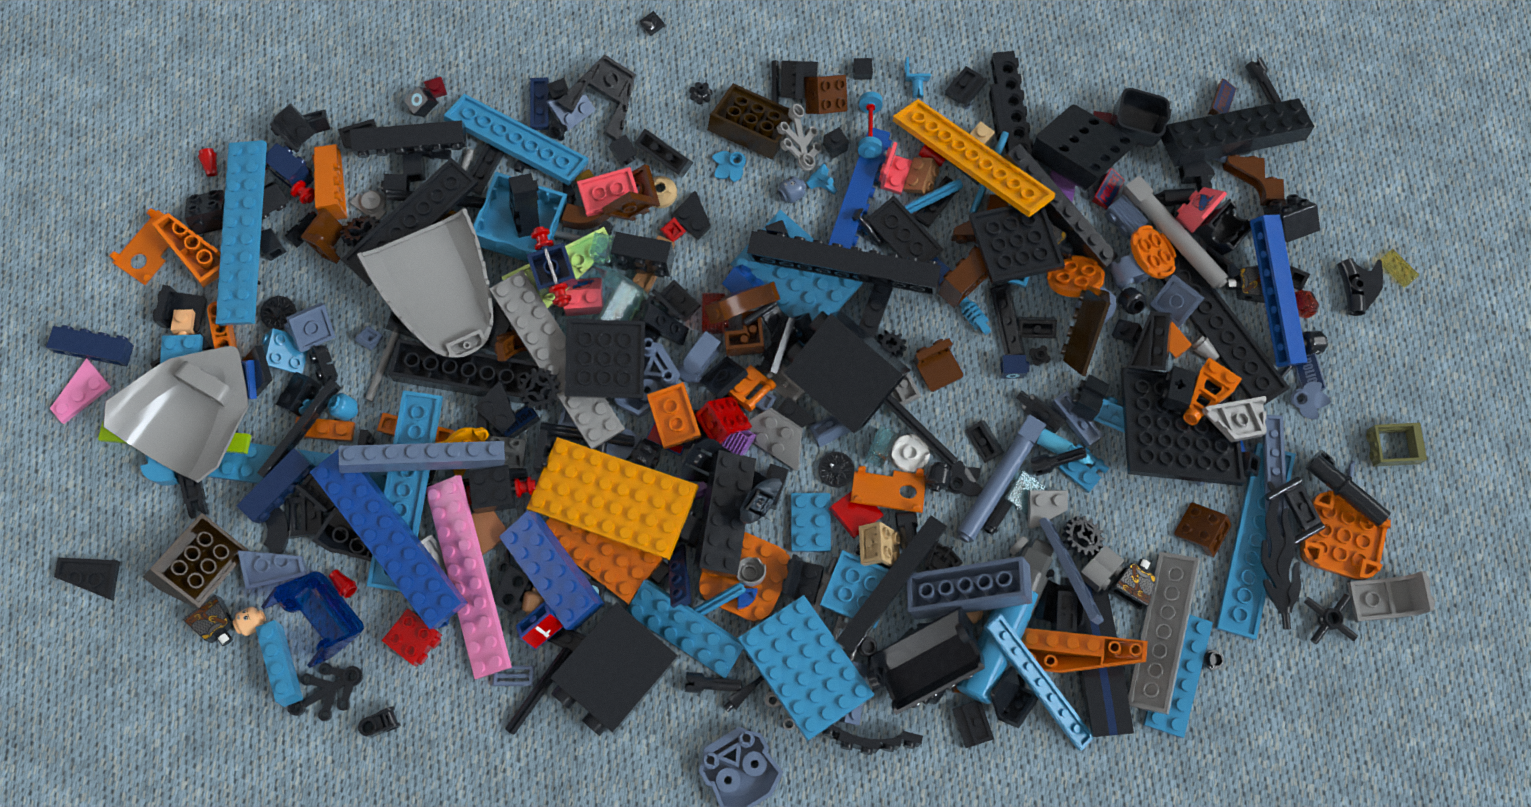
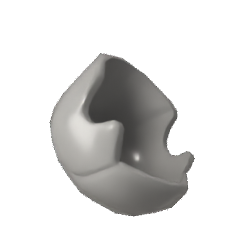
M757 557L741 559L738 576H736L738 581L743 583L744 586L749 587L759 585L765 579L766 565Z

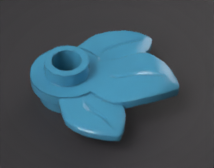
M721 151L712 156V159L719 164L715 170L716 178L726 179L730 177L733 182L741 179L743 167L746 164L744 154L740 152H733L731 154L728 151ZM738 159L740 163H734V160Z

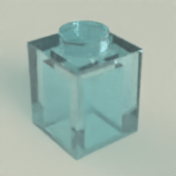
M594 233L590 257L595 263H610L614 236Z

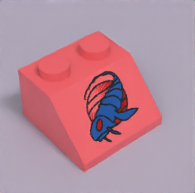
M1203 187L1200 192L1195 191L1189 197V204L1184 203L1177 210L1179 215L1176 217V220L1193 233L1219 205L1227 193Z
M602 278L578 279L577 285L571 286L565 291L566 295H571L572 298L569 304L564 306L566 316L604 314Z

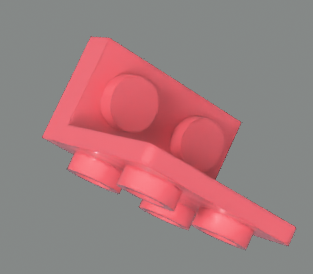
M894 142L893 147H889L887 150L885 163L882 165L878 181L881 182L880 189L901 195L912 160L896 156L898 143Z

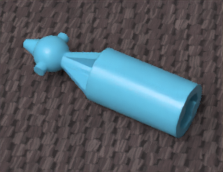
M1047 429L1042 431L1037 440L1038 445L1057 455L1077 449L1072 442ZM1088 454L1086 458L1079 459L1081 464L1094 463Z

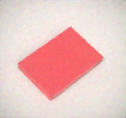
M630 167L577 181L587 217L603 213L602 208L629 191L638 193Z

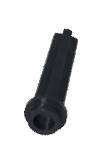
M1014 480L988 522H985L983 529L987 533L993 535L998 532L997 528L1025 486L1021 480Z

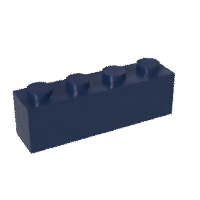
M62 325L61 327L53 326L46 348L57 354L83 359L87 358L89 360L127 367L134 345L124 336L117 335L115 338L103 332L94 334L87 329L81 328L78 331L70 326Z
M293 448L236 506L252 522L263 523L270 517V513L275 508L280 507L285 502V498L289 494L297 490L295 488L296 485L300 484L303 479L305 480L310 471L316 466L299 450Z

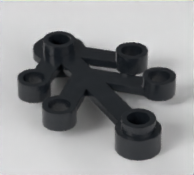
M322 663L319 666L320 674L325 676L332 674L341 677L335 682L316 678L309 673L303 674L300 679L303 685H313L322 689L301 701L288 705V712L291 715L300 716L305 712L306 707L326 697L318 717L321 721H329L332 718L331 708L337 690L343 686L345 687L341 699L337 701V708L341 711L348 710L350 708L349 699L353 687L360 684L363 679L361 669L356 666H349L343 670L332 667L328 663ZM324 666L329 667V670L326 673L323 672ZM351 673L356 674V678L354 680H350ZM306 676L311 678L309 683L304 682ZM342 701H346L347 703L345 708H341L340 706ZM297 704H300L301 709L300 711L296 712L295 706ZM327 711L328 717L323 719L322 714Z

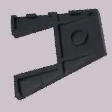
M604 54L556 102V105L572 114L586 87L589 86L618 104L603 132L604 135L615 141L622 135L636 74Z

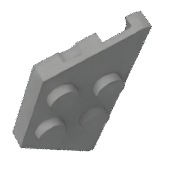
M1265 396L1206 406L1202 409V412L1230 442L1262 437L1266 434V412L1263 411V404L1266 402Z
M771 407L749 420L752 425L749 431L756 435L753 443L798 471L801 467L800 453L802 450L801 438L803 428Z

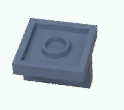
M322 302L286 317L288 323L284 324L285 330L294 338L300 353L311 349L313 345H320L336 337L326 307Z

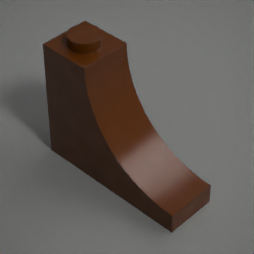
M773 281L730 293L704 307L710 323L715 324L751 309L780 300Z

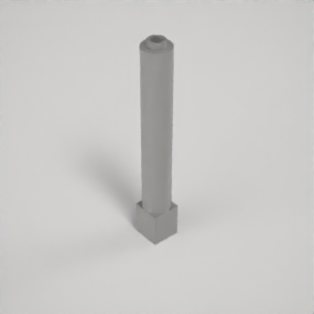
M1139 175L1128 183L1121 194H1125L1137 208L1141 209L1213 289L1223 287L1228 282L1226 280L1228 275L1153 195L1154 190Z

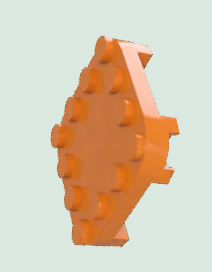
M1329 490L1316 495L1311 502L1321 522L1325 525V529L1300 543L1301 559L1315 568L1353 580H1366L1373 577L1383 566L1380 562L1387 529L1391 527V520L1387 518L1384 523L1377 527L1339 495L1335 496L1333 491Z
M745 532L740 560L746 557L759 558L766 565L765 579L757 586H744L745 588H758L755 600L748 607L737 609L736 597L719 608L755 623L763 621L773 612L782 591L783 580L787 578V563L790 556L779 546ZM702 572L699 590L704 600L707 601L740 582L736 576L729 578Z

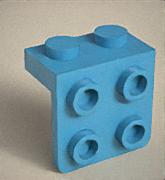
M272 328L267 334L263 335L261 344L264 345L263 350L269 368L272 367L294 374L296 372H303L308 350L300 353L294 338L288 332Z

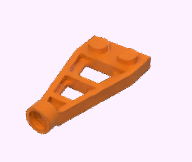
M1209 357L1197 374L1191 405L1183 415L1185 422L1190 425H1196L1205 415L1202 412V409L1205 407L1196 401L1199 394L1210 401L1207 406L1220 404L1233 393L1242 378ZM1206 380L1221 388V391L1214 395L1204 388Z

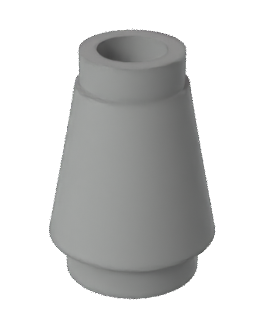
M1203 335L1199 336L1192 343L1193 351L1207 360L1210 357L1215 361L1220 356L1209 339Z

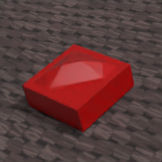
M672 218L660 229L661 233L672 242H675L686 232L675 218Z

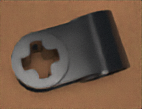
M395 707L385 708L376 714L363 718L358 724L359 733L372 738L399 728L401 724L397 722L394 713ZM372 722L374 725L373 730L370 733H366V724Z

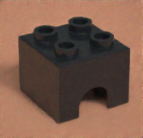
M1291 194L1286 197L1287 199L1282 201L1275 200L1270 202V205L1263 207L1264 215H1280L1284 238L1287 243L1320 231L1317 204L1310 202L1309 199H1303L1298 197L1297 194Z
M1231 199L1219 204L1195 230L1211 248L1221 255L1233 251L1251 231L1250 219H1241L1235 214L1234 208L1237 205Z

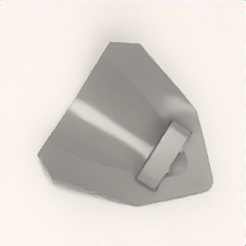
M226 346L171 358L159 364L105 401L103 427L158 463L199 483L219 467L242 418L249 408L246 383L238 349L234 346Z

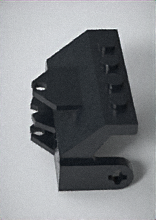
M962 606L933 622L918 623L915 630L911 627L898 641L868 657V681L875 691L884 688V686L886 687L892 699V710L896 715L909 708L917 707L928 698H934L945 689L953 688L956 683L970 679L975 673L985 668L983 654L973 634L972 621Z

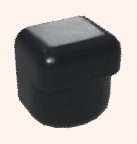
M1126 88L1114 106L1110 125L1139 140L1138 145L1153 147L1164 135L1172 109H1170L1168 99L1163 96L1135 88Z

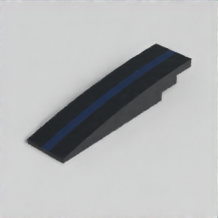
M1064 578L1065 585L1072 586L1069 578ZM1084 582L1104 622L1098 625L1089 619L1085 611L1084 623L1082 626H1077L1076 633L1117 638L1108 590L1101 589L1099 592H1096ZM1123 665L1078 671L1082 698L1084 697L1086 716L1089 717L1092 738L1133 734L1134 730Z

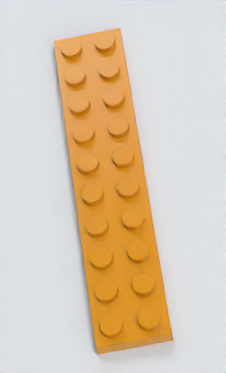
M917 99L893 115L894 123L1026 216H1032L1055 198V192L921 100Z

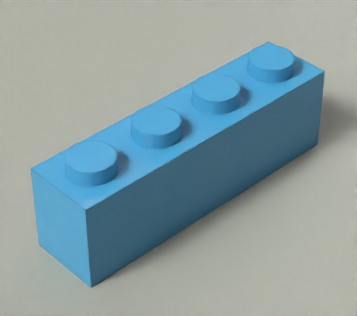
M276 620L255 627L275 702L286 707L303 700L283 626Z

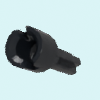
M1262 57L1257 58V62H1249L1245 68L1250 77L1258 81L1269 103L1281 102L1278 93L1267 76L1268 68Z
M1081 447L1053 456L1043 454L1031 458V466L1033 471H1037L1036 476L1051 473L1054 467L1086 458L1087 453L1085 448Z
M686 672V680L693 683L685 684V692L701 693L704 689L738 692L742 688V682L739 679L705 677L703 673Z

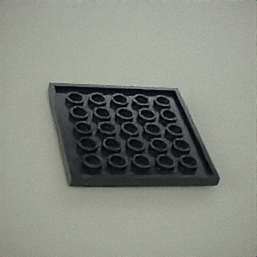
M1124 367L1121 369L1128 474L1242 486L1245 483L1240 441L1230 442L1206 415L1196 425H1190L1183 419L1185 412L1179 413L1161 407L1162 399L1160 394L1165 387L1163 378L1166 372ZM1206 380L1204 385L1206 390L1214 395L1221 391V388ZM1235 390L1220 404L1236 401ZM1200 394L1196 400L1204 407L1210 403L1209 400Z

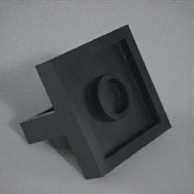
M782 61L781 98H805L804 77H817L818 62Z

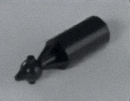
M1168 189L1154 196L1163 206L1183 205L1184 203L1188 205L1190 202L1189 197L1195 192V189Z

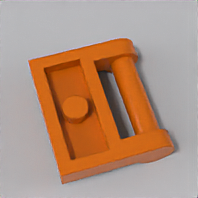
M752 365L745 369L748 375L727 393L749 412L755 408V405L769 391L776 388V383L772 379L765 377ZM759 384L763 385L750 400L746 399Z

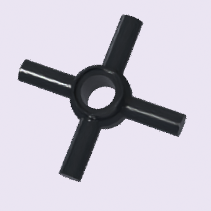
M1344 594L1334 608L1327 609L1321 607L1310 597L1305 599L1304 603L1319 614L1318 621L1321 625L1310 639L1311 642L1318 644L1327 630L1338 629L1352 641L1357 639L1358 635L1343 624L1344 618L1341 612L1351 599L1349 595ZM1328 614L1333 617V624L1329 622Z

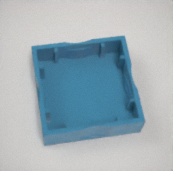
M495 172L487 191L486 201L473 225L480 247L529 262L527 254L538 251L534 247L537 241L532 239L531 236L518 237L509 207V177L511 176ZM538 186L539 200L537 203L540 227L548 228L550 234L547 235L548 240H553L567 205V194Z

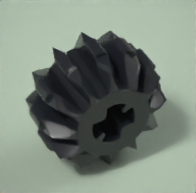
M885 330L884 335L879 334V340H876L896 358L897 356L902 358L903 352L907 349L904 345L906 344V339H901V333L895 335V330H892L891 334ZM889 343L893 344L892 348L888 347Z

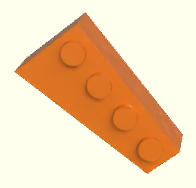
M337 144L314 147L312 160L314 163L315 208L318 213L322 208L327 209L337 220L347 219L341 151Z

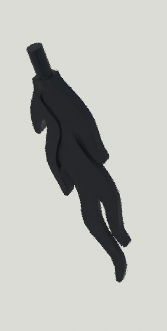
M1271 481L1267 483L1270 492L1276 489ZM1278 496L1271 500L1265 517V525L1271 543L1270 557H1268V542L1266 539L1261 542L1260 556L1263 569L1270 581L1268 579L1263 580L1265 591L1276 606L1278 614H1281L1283 630H1290V613H1292L1293 606L1301 591L1300 563H1294L1292 580L1290 582L1289 570L1295 553V537L1287 517L1288 508L1283 509L1281 514L1284 536L1282 537L1277 523L1280 500Z

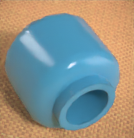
M344 393L333 395L327 405L329 413L341 421H348L358 413L357 401Z

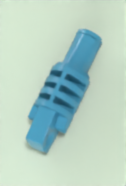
M968 297L964 298L959 304L962 308L961 313L975 330L979 328L986 336L991 332V329L986 324L989 319L975 302L970 301Z

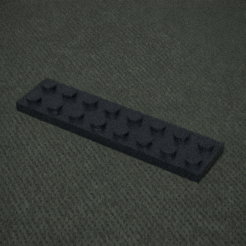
M450 158L352 248L341 261L364 283L370 286L372 282L357 257L358 253L379 248L438 223L478 185V181L455 160Z

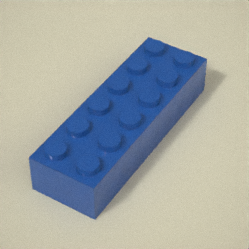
M526 511L499 536L566 630H577L605 604L539 513Z

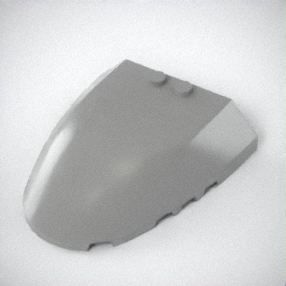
M466 208L438 223L384 246L357 254L369 279L388 307L427 348L445 357L458 358L476 352L486 343L493 326L492 298L480 243Z

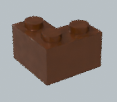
M755 311L742 313V320ZM761 317L748 326L742 321L743 330L724 332L726 356L761 354L764 352Z

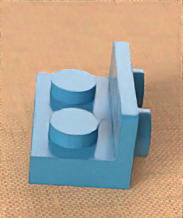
M1107 395V398H1103L1099 414L1093 420L1125 433L1123 405L1117 403L1118 399Z

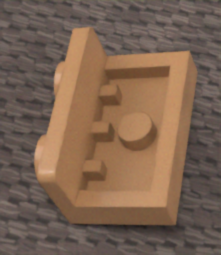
M913 158L903 187L906 193L925 195L933 191L936 177L939 175V166L933 158Z

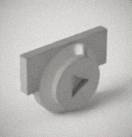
M367 191L363 195L358 193L350 202L351 205L364 214L370 215V217L375 216L379 221L386 214L383 210L386 204L385 198L378 191Z

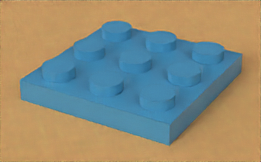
M842 550L820 606L853 619L889 569L877 564L864 566L861 564L860 557ZM877 621L876 624L873 626V629L876 628V626H877V624H878V621Z

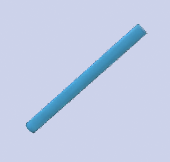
M1002 131L995 148V152L1001 155L1009 133ZM980 184L969 211L972 214L977 213L987 187Z

